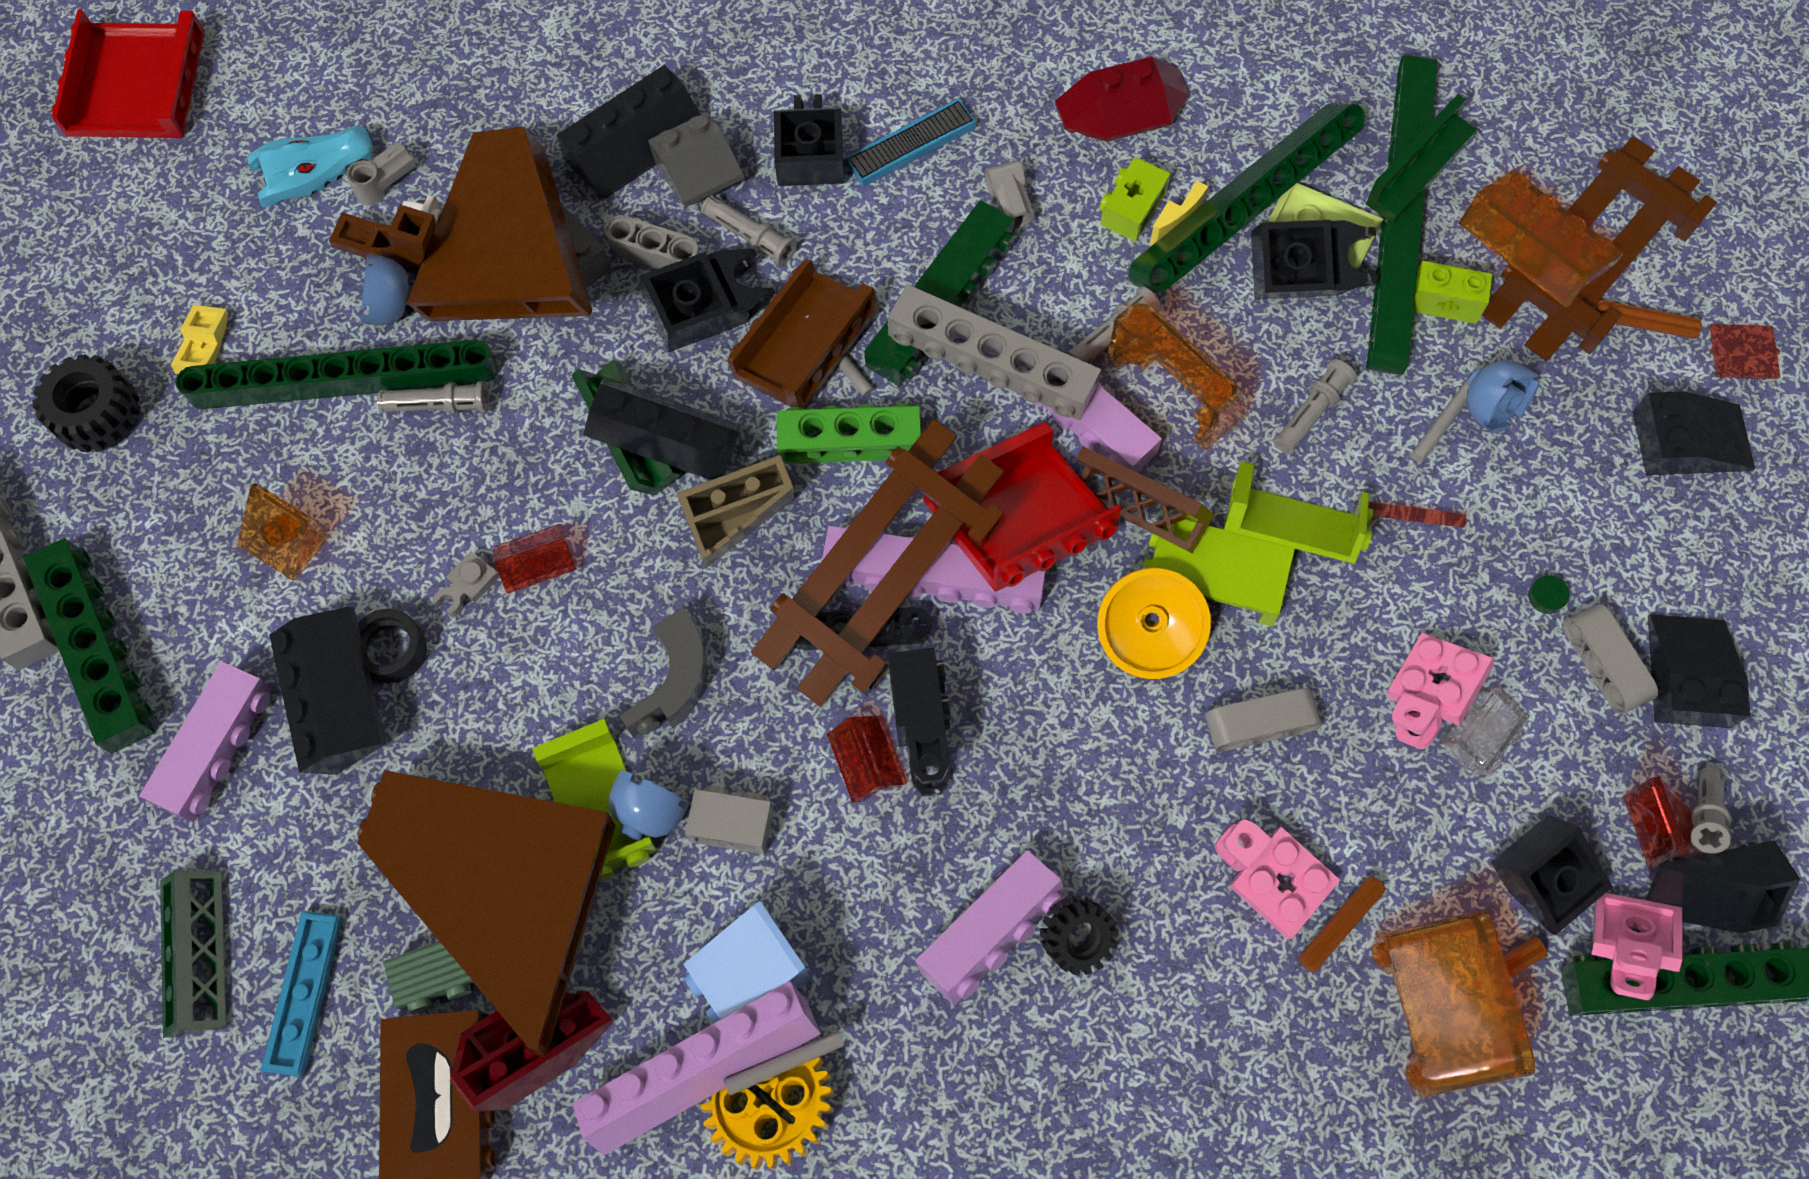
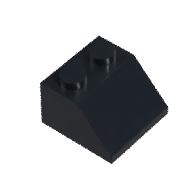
M1550 815L1543 818L1491 861L1509 893L1553 935H1557L1613 887L1580 827Z

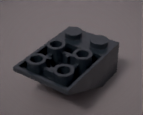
M1775 840L1758 844L1749 842L1738 848L1724 850L1716 854L1703 853L1699 856L1684 859L1671 858L1663 863H1659L1646 901L1682 907V922L1745 933L1779 926L1801 879Z

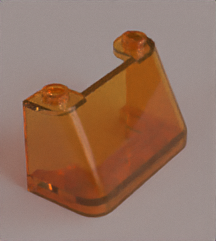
M1142 303L1133 304L1115 318L1107 360L1118 370L1126 364L1139 365V368L1143 371L1156 361L1203 404L1194 414V418L1199 422V430L1195 434L1194 441L1205 451H1208L1244 419L1250 407V399L1247 393L1154 308Z
M1485 910L1465 913L1374 937L1375 944H1372L1371 948L1375 965L1378 968H1383L1386 974H1393L1415 1055L1410 1058V1065L1405 1067V1073L1410 1088L1413 1091L1417 1090L1419 1099L1531 1076L1535 1073V1059L1502 949L1493 921Z

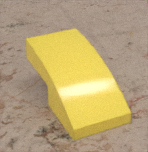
M1196 181L1181 206L1172 201L1167 202L1153 225L1150 239L1151 245L1155 244L1204 204L1208 190L1207 185Z
M193 304L180 328L184 341L171 363L175 374H179L181 370L189 366L215 364L226 330L227 309Z

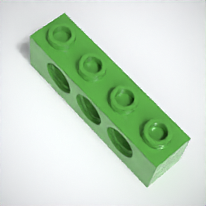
M905 403L895 404L892 407L860 405L857 408L841 409L837 406H826L822 409L814 410L791 407L784 411H777V453L781 455L784 464L886 461L892 451L898 446L909 451L921 435L920 406H911ZM881 428H889L893 430L891 433L885 435L877 432ZM846 429L857 431V433L851 436L842 434ZM818 430L822 432L820 435L816 437H809L806 435L809 431Z

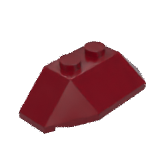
M1150 56L1088 72L1055 100V106L1066 131L1071 133L1075 131L1084 136L1108 142L1170 126L1188 101L1189 93L1179 69Z
M576 991V994L566 992L549 1051L546 1057H538L527 1047L501 1014L496 1011L461 1032L450 1074V1081L473 1111L507 1110L574 1067L612 1024V1019L589 991Z

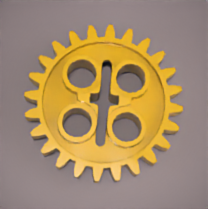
M818 1057L756 1084L795 1117L793 1124L786 1122L749 1089H744L729 1096L727 1089L724 1088L711 1095V1101L700 1105L704 1112L713 1115L703 1122L706 1128L717 1129L710 1140L716 1145L725 1142L721 1153L729 1157L736 1152L735 1162L741 1166L750 1157L751 1167L755 1170L760 1169L763 1159L766 1160L768 1168L776 1170L778 1158L780 1157L788 1166H791L793 1164L792 1152L797 1151L803 1157L808 1156L804 1144L807 1140L816 1145L820 1143L814 1131L816 1128L828 1130L829 1126L821 1119V1115L833 1113L834 1111L829 1104L824 1102V1099L834 1095V1091L831 1087L822 1086L831 1078V1075L828 1071L817 1072L824 1063L823 1060ZM796 1087H804L805 1094L803 1100L797 1105H788L787 1098L790 1091ZM742 1094L747 1095L748 1101L745 1109L739 1113H732L731 1103L734 1098ZM770 1120H777L778 1131L770 1139H762L761 1129L763 1125Z

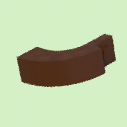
M401 204L391 225L375 223L342 212L329 242L332 248L364 257L365 261L367 254L393 259L406 270L422 263L435 233L436 221L433 214Z

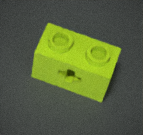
M1134 157L1128 168L1122 167L1114 183L1116 187L1113 192H1106L1099 206V211L1102 212L1100 225L1136 242L1166 194L1171 173Z
M1422 261L1417 270L1413 312L1477 324L1489 304L1492 274Z

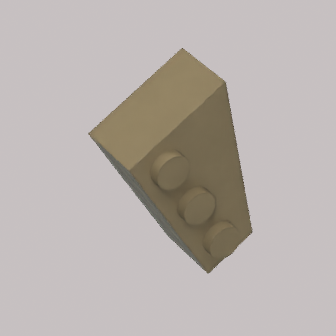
M781 455L677 493L705 569L794 499L793 485Z

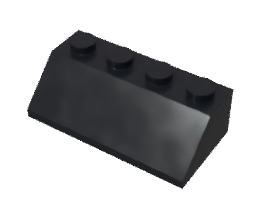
M664 64L556 136L564 159L598 198L603 201L656 166L648 143L649 139L701 114L685 86Z
M605 377L600 382L590 407L583 436L713 480L725 475L741 424Z
M344 607L293 618L269 634L299 773L336 775L387 744L354 607Z

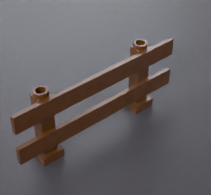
M1632 136L1621 150L1613 152L1609 149L1596 166L1602 170L1600 174L1524 260L1521 259L1520 262L1514 259L1510 261L1500 277L1505 279L1504 283L1489 299V304L1481 316L1501 329L1521 305L1528 300L1549 316L1524 344L1526 348L1547 362L1568 336L1574 332L1584 339L1578 347L1590 355L1622 316L1612 308H1609L1602 315L1593 309L1597 302L1667 220L1679 227L1674 235L1686 242L1717 202L1707 195L1700 202L1689 196L1701 180L1680 166H1677L1666 180L1644 167L1643 165L1653 155L1655 150ZM1622 189L1644 203L1645 205L1570 292L1547 277Z
M935 419L931 421L909 451L899 446L892 451L886 460V465L892 469L891 474L796 595L791 599L783 593L775 600L770 611L778 618L751 651L753 655L775 671L802 636L820 649L824 654L797 687L801 693L819 707H822L848 672L855 677L851 684L866 696L869 695L887 672L889 665L876 654H873L870 659L864 656L863 653L963 525L971 529L968 533L970 540L983 548L1005 520L1004 512L992 503L987 509L979 505L1004 473L1001 468L985 456L979 454L955 486L932 470L957 439L954 433ZM919 490L939 505V507L840 634L837 635L819 621L817 616L914 492Z

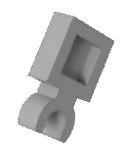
M470 551L446 576L452 585L449 588L439 590L434 595L433 601L437 606H441L445 600L453 599V604L447 609V613L454 618L461 613L464 605L463 601L467 597L476 603L500 575Z

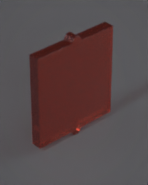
M1711 324L1709 326L1712 344L1709 353L1714 358L1716 378L1779 379L1781 377L1777 357L1780 350L1776 348L1773 326Z

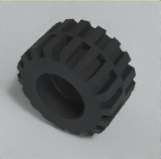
M86 354L78 355L76 360H73L71 357L63 359V364L58 366L55 363L50 367L52 371L48 375L43 374L39 379L42 382L41 386H35L33 394L38 398L32 400L33 408L37 411L35 413L37 419L55 437L73 450L77 448L81 452L89 453L90 448H92L94 451L100 452L104 451V445L106 444L112 448L118 444L116 439L120 436L125 439L130 434L127 428L129 426L135 427L138 422L134 417V414H140L141 409L137 403L140 401L138 393L108 360L104 361L99 356L93 355L89 358ZM98 394L97 399L89 408L75 413L83 400Z

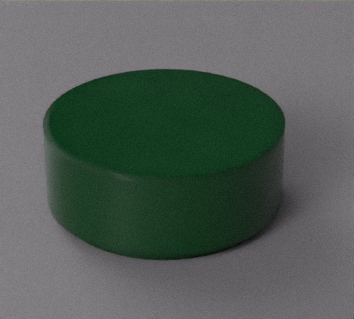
M1552 575L1538 578L1528 591V599L1532 607L1544 614H1554L1560 611L1567 604L1570 596L1565 582Z

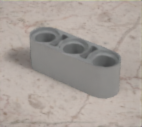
M617 215L610 218L605 224V234L613 255L656 270L683 260L680 259L682 257H692L699 254L697 242L693 238L638 219Z
M1597 604L1564 619V633L1609 705L1616 713L1624 714L1657 698L1658 689L1653 677L1607 607Z
M1309 688L1214 708L1205 714L1217 752L1315 731L1322 726L1311 689Z

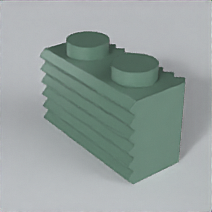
M439 941L383 961L393 1004L398 1009L408 1010L409 1014H417L429 1010L433 1007L432 1001L447 996L448 1000L465 997L472 993L471 987L476 986Z

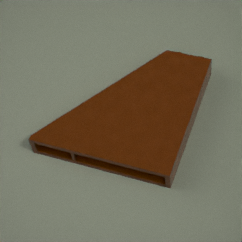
M525 127L473 132L438 220L435 233L406 302L427 321L591 316L593 309L545 148L533 136L532 132Z
M384 770L380 782H377L373 788L371 795L372 805L368 816L362 820L359 826V841L357 844L527 1047L538 1057H546L616 826L609 813L605 811Z

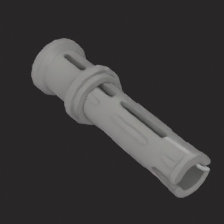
M710 195V197L705 199L701 213L746 239V241L750 242V246L755 252L767 254L780 267L785 266L793 257L797 247L795 239L781 236L768 223L759 224L714 195Z
M1141 286L1136 290V295L1125 304H1119L1115 307L1113 316L1094 330L1078 345L1066 352V354L1089 363L1126 332L1136 331L1139 328V323L1147 316L1157 314L1161 310L1158 298L1150 289Z
M1332 359L1327 364L1326 373L1319 381L1313 382L1310 386V395L1273 440L1276 448L1287 455L1293 454L1298 444L1307 435L1327 408L1335 406L1340 401L1339 395L1344 388L1356 380L1357 375L1351 366L1338 359Z
M478 381L476 385L457 386L455 382L445 384L444 388L379 390L377 403L381 413L445 409L450 414H458L459 410L476 409L480 413H487L489 409V390L485 381Z
M1708 766L1703 768L1698 774V805L1692 812L1693 828L1691 830V841L1700 851L1716 854L1728 848L1731 842V833L1728 829L1731 824V815L1725 807V774H1721V769Z

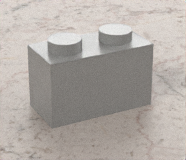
M706 786L705 791L694 790L685 830V836L689 842L765 855L774 809L771 802L766 801L764 795L752 792H745L743 797L728 795V790L716 786Z

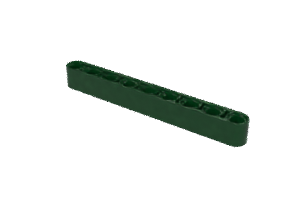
M1329 103L1322 107L1137 257L1129 268L1131 283L1136 287L1145 286L1153 291H1165L1355 136L1364 124L1365 115L1362 107L1358 104Z
M465 340L195 365L181 370L176 377L175 383L178 390L193 407L197 409H213L379 393V390L444 387L445 384L455 382L457 386L477 384L478 381H491L498 372V365L489 346L481 340ZM484 359L480 364L474 365L478 360ZM448 363L445 367L439 368L442 364ZM413 366L410 370L405 371L408 367Z

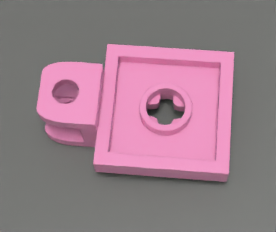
M1421 633L1387 691L1389 699L1397 702L1392 713L1393 724L1397 726V740L1418 749H1425L1432 744L1443 725L1442 719L1460 726L1494 667L1493 658ZM1446 673L1450 680H1442L1439 684H1435L1433 675ZM1409 731H1412V732H1414L1415 734H1421V735H1419V736H1412V735L1409 734Z
M1241 820L1238 824L1230 825L1215 843L1218 855L1235 871L1239 872L1228 886L1288 940L1293 939L1340 881L1338 877L1282 827L1276 828L1268 836L1253 822ZM1238 839L1241 841L1242 847L1239 845ZM1278 873L1283 876L1288 874L1292 878L1291 884L1293 888L1291 891L1286 889L1280 892L1277 887L1280 884L1276 878Z
M1605 893L1595 902L1592 955L1613 960L1611 987L1616 994L1650 1000L1655 992L1656 976L1660 969L1680 971L1682 963V907ZM1632 929L1640 930V933L1635 932ZM1632 980L1639 983L1641 986H1631L1627 984L1626 981Z

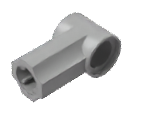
M398 142L371 161L362 160L353 163L346 172L347 179L358 202L368 206L375 205L384 198L385 188L416 167V164L406 148Z
M1014 161L986 168L985 180L991 198H996L1001 212L1015 219L1014 230L1026 227L1027 224L1034 221V212L1025 190L1026 182L1021 163Z

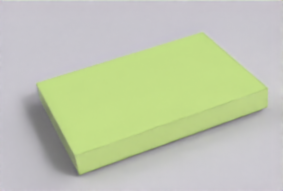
M1296 183L1280 197L1268 222L1346 220L1361 226L1376 227L1377 233L1383 218ZM1372 236L1371 239L1359 240L1349 246L1348 259L1355 269L1359 270L1375 236Z

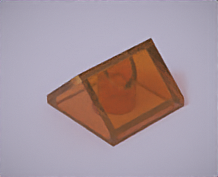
M251 484L237 546L289 579L295 580L329 539V536L312 517L259 484Z

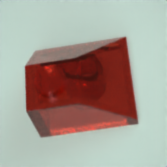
M1660 776L1648 779L1623 795L1649 870L1657 869L1659 863H1663L1671 858L1684 859L1705 853L1697 849L1691 841V830L1693 828L1692 811Z

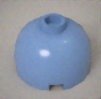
M367 254L366 264H372L373 266L366 265L362 310L369 306L368 315H361V323L387 325L396 322L404 314L406 305H408L406 302L413 285L408 284L407 272L399 263L383 256Z
M1499 360L1484 368H1478L1468 380L1469 388L1466 405L1470 414L1482 427L1491 433H1499L1511 426L1507 420L1514 413L1520 417L1534 399L1539 387V383L1534 378L1539 377L1538 374L1525 365L1507 360Z
M620 770L609 794L610 813L616 821L622 824L619 832L636 841H640L643 835L658 838L667 835L675 829L683 818L689 803L681 801V797L644 778L637 782L631 778L632 773Z

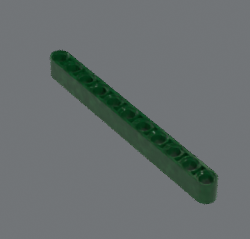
M1403 54L1397 71L1387 168L1432 121L1437 58ZM1425 190L1393 224L1382 217L1376 268L1379 283L1374 287L1366 362L1367 370L1403 375L1407 367Z

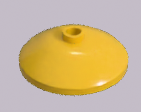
M1160 567L1138 569L1117 580L1103 597L1097 616L1099 640L1109 659L1126 673L1145 679L1171 677L1190 667L1205 649L1211 629L1209 607L1198 587L1184 575ZM1147 614H1157V622L1152 625L1145 623Z

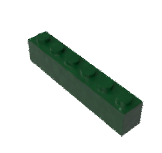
M980 200L914 287L958 307H961L964 301L969 303L977 293L979 281L983 276L988 278L997 265V258L1001 252L1007 253L1011 249L1016 235L1013 234L1015 219ZM887 320L864 350L865 367L900 387L906 378L911 380L916 375L921 365L920 360L925 353L911 345L904 346L894 341L888 335ZM925 324L921 327L924 329H931L934 326L930 324Z

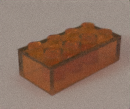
M1515 170L1480 190L1458 223L1566 308H1569L1600 285L1623 255L1610 239L1597 234L1587 226L1581 217L1572 215L1559 205L1556 198L1543 193L1531 183L1527 176L1517 173Z

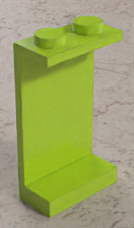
M1240 461L1231 488L1224 526L1225 531L1352 564L1356 563L1360 550L1367 551L1372 536V530H1369V526L1373 517V509L1368 508L1369 493H1361L1354 514H1349L1251 489L1254 464Z
M1185 519L1174 523L1176 536L1187 541L1196 522ZM1167 526L1161 528V529H1163V530H1165V531L1168 532ZM1208 526L1192 554L1151 533L1148 546L1154 547L1155 550L1152 559L1145 557L1142 568L1160 567L1176 571L1191 580L1201 591L1204 598L1259 612L1258 623L1273 627L1280 614L1294 548Z
M605 719L532 748L537 763L544 771L555 802L605 811L609 813L616 826L599 882L610 878L614 874L613 870L626 864L629 868L636 867L650 860L649 855L657 852L652 837L643 835L640 841H636L620 833L622 824L612 817L609 810V794L619 771H626L611 729Z

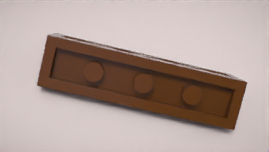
M1084 446L1081 448L1076 457L1085 466L1080 479L1088 486L1095 473L1104 477L1106 489L1094 493V495L1107 510L1117 506L1115 494L1128 489L1133 491L1135 504L1122 508L1120 518L1193 554L1214 517V514L1207 507ZM1112 481L1119 485L1113 486ZM1141 496H1143V497H1145V498H1147V499L1144 500V501H1142V500H1141ZM1108 497V498H1109V502H1107V501H1105V500H1103V499ZM1156 504L1162 505L1165 518L1153 523L1147 522L1144 509ZM1170 510L1178 514L1171 516ZM1138 512V516H1139V517H1137V516H1135V515H1133V514H1131V513ZM1185 519L1196 522L1187 541L1176 536L1174 523ZM1167 526L1168 532L1165 531V530H1163V529H1161V528Z

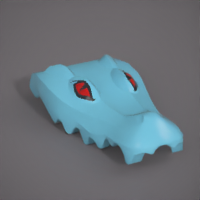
M352 126L334 134L282 138L264 144L247 157L251 170L257 171L262 169L267 184L258 193L260 204L263 207H268L282 200L311 196L315 190H323L325 182L334 183L339 175L347 174V166L360 159L370 161L372 159V142L369 133L364 127Z

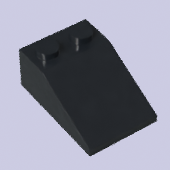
M1685 391L1648 393L1632 411L1646 476L1755 470L1740 404Z
M1648 615L1651 676L1658 689V696L1653 700L1654 722L1733 728L1751 716L1748 679L1725 620Z

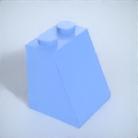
M760 901L749 908L683 964L689 972V975L683 979L696 998L702 994L711 1006L705 1012L713 1024L789 981L798 989L810 980L805 966Z

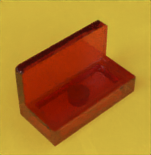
M557 524L493 547L494 564L507 594L577 570L562 524Z
M882 716L850 717L827 733L852 803L865 801L882 789L899 788L907 784L905 774Z

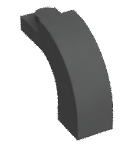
M684 607L652 627L658 641L669 655V671L664 683L655 693L620 715L621 720L632 737L639 733L642 736L651 733L660 725L659 720L664 717L672 728L676 727L692 712L703 693L707 678V656L698 629Z

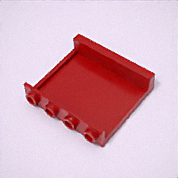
M77 9L75 22L71 25L69 47L64 54L65 64L62 76L58 79L56 102L51 108L53 121L59 126L66 137L183 138L205 33L194 12L180 11L177 24L91 23L84 11Z
M1046 421L937 472L955 486L979 454L985 456L1004 471L1000 479L979 504L984 509H987L992 503L1003 511L1005 517L1003 523L983 548L970 540L968 533L971 529L965 525L953 537L956 544L995 592L1007 586H1016L1025 577L1037 571H1045L1052 567L1055 562L1069 555L1079 554L1086 546L1098 540L1109 539L1118 529L1122 508L1117 505L1107 510L1054 449L1052 446L1054 430ZM923 494V502L934 513L939 505Z

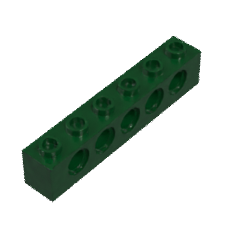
M63 538L23 557L95 744L113 754L154 734L150 723L154 719L153 711L144 699L141 700L137 689L142 687L140 679L132 668H128L124 659L129 656V652L124 642L114 634L112 628L117 623L108 607L103 606L100 597L104 596V590L99 581L94 576L91 577L88 567L92 566V561L86 550L82 546L77 548L66 538ZM84 608L83 612L76 617L77 613ZM96 639L95 643L88 648L90 642ZM109 669L107 675L100 679L102 673ZM122 700L120 706L112 711L115 703Z
M1795 941L1770 944L1771 950L1759 951L1756 944L1730 947L1731 952L1718 953L1716 946L1691 949L1692 955H1682L1679 972L1666 969L1659 970L1656 976L1655 992L1650 1000L1619 995L1606 987L1604 976L1605 973L1611 976L1613 960L1599 961L1598 956L1592 954L1577 955L1572 957L1573 963L1561 967L1560 970L1569 1016L1809 1001V947L1797 948ZM1765 965H1768L1773 970L1774 982L1766 975ZM1725 967H1728L1735 976L1734 984L1726 978ZM1685 969L1694 975L1695 987L1686 981ZM1626 981V983L1631 986H1641L1639 983L1635 981Z

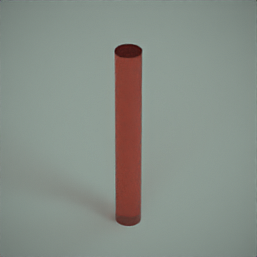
M1355 500L1354 511L1357 506L1358 500ZM1368 502V508L1373 509L1374 517L1464 528L1466 524L1465 513Z

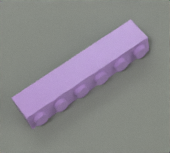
M828 526L822 560L847 528ZM882 534L841 587L854 583L864 585L866 589L873 591L914 538ZM949 543L908 596L920 597L922 594L937 596V599L943 602L954 603L962 599L973 601L974 605L982 608H993L995 605L1009 606L1010 610L1017 613H1030L1032 610L1039 611L1045 571H1037L1025 577L1016 586H1007L995 592L957 544Z
M789 981L574 1101L572 1105L582 1138L605 1156L726 1088L724 1079L792 1051L817 1037L821 1033L806 999Z

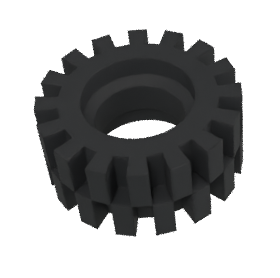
M1077 895L1072 896L1073 903L1064 898L1060 900L1062 908L1058 909L1053 905L1049 909L1054 915L1052 918L1044 916L1042 922L1048 928H1040V936L1044 939L1041 941L1042 947L1051 959L1065 972L1069 970L1073 975L1079 976L1080 970L1085 975L1092 974L1091 966L1093 965L1098 970L1103 968L1104 965L1100 961L1103 957L1108 961L1111 960L1113 955L1108 950L1109 948L1117 949L1118 942L1113 937L1119 936L1118 929L1114 926L1116 924L1114 919L1097 902L1086 896L1083 900ZM1082 923H1089L1091 931L1086 941L1077 947H1068L1067 939L1071 931Z

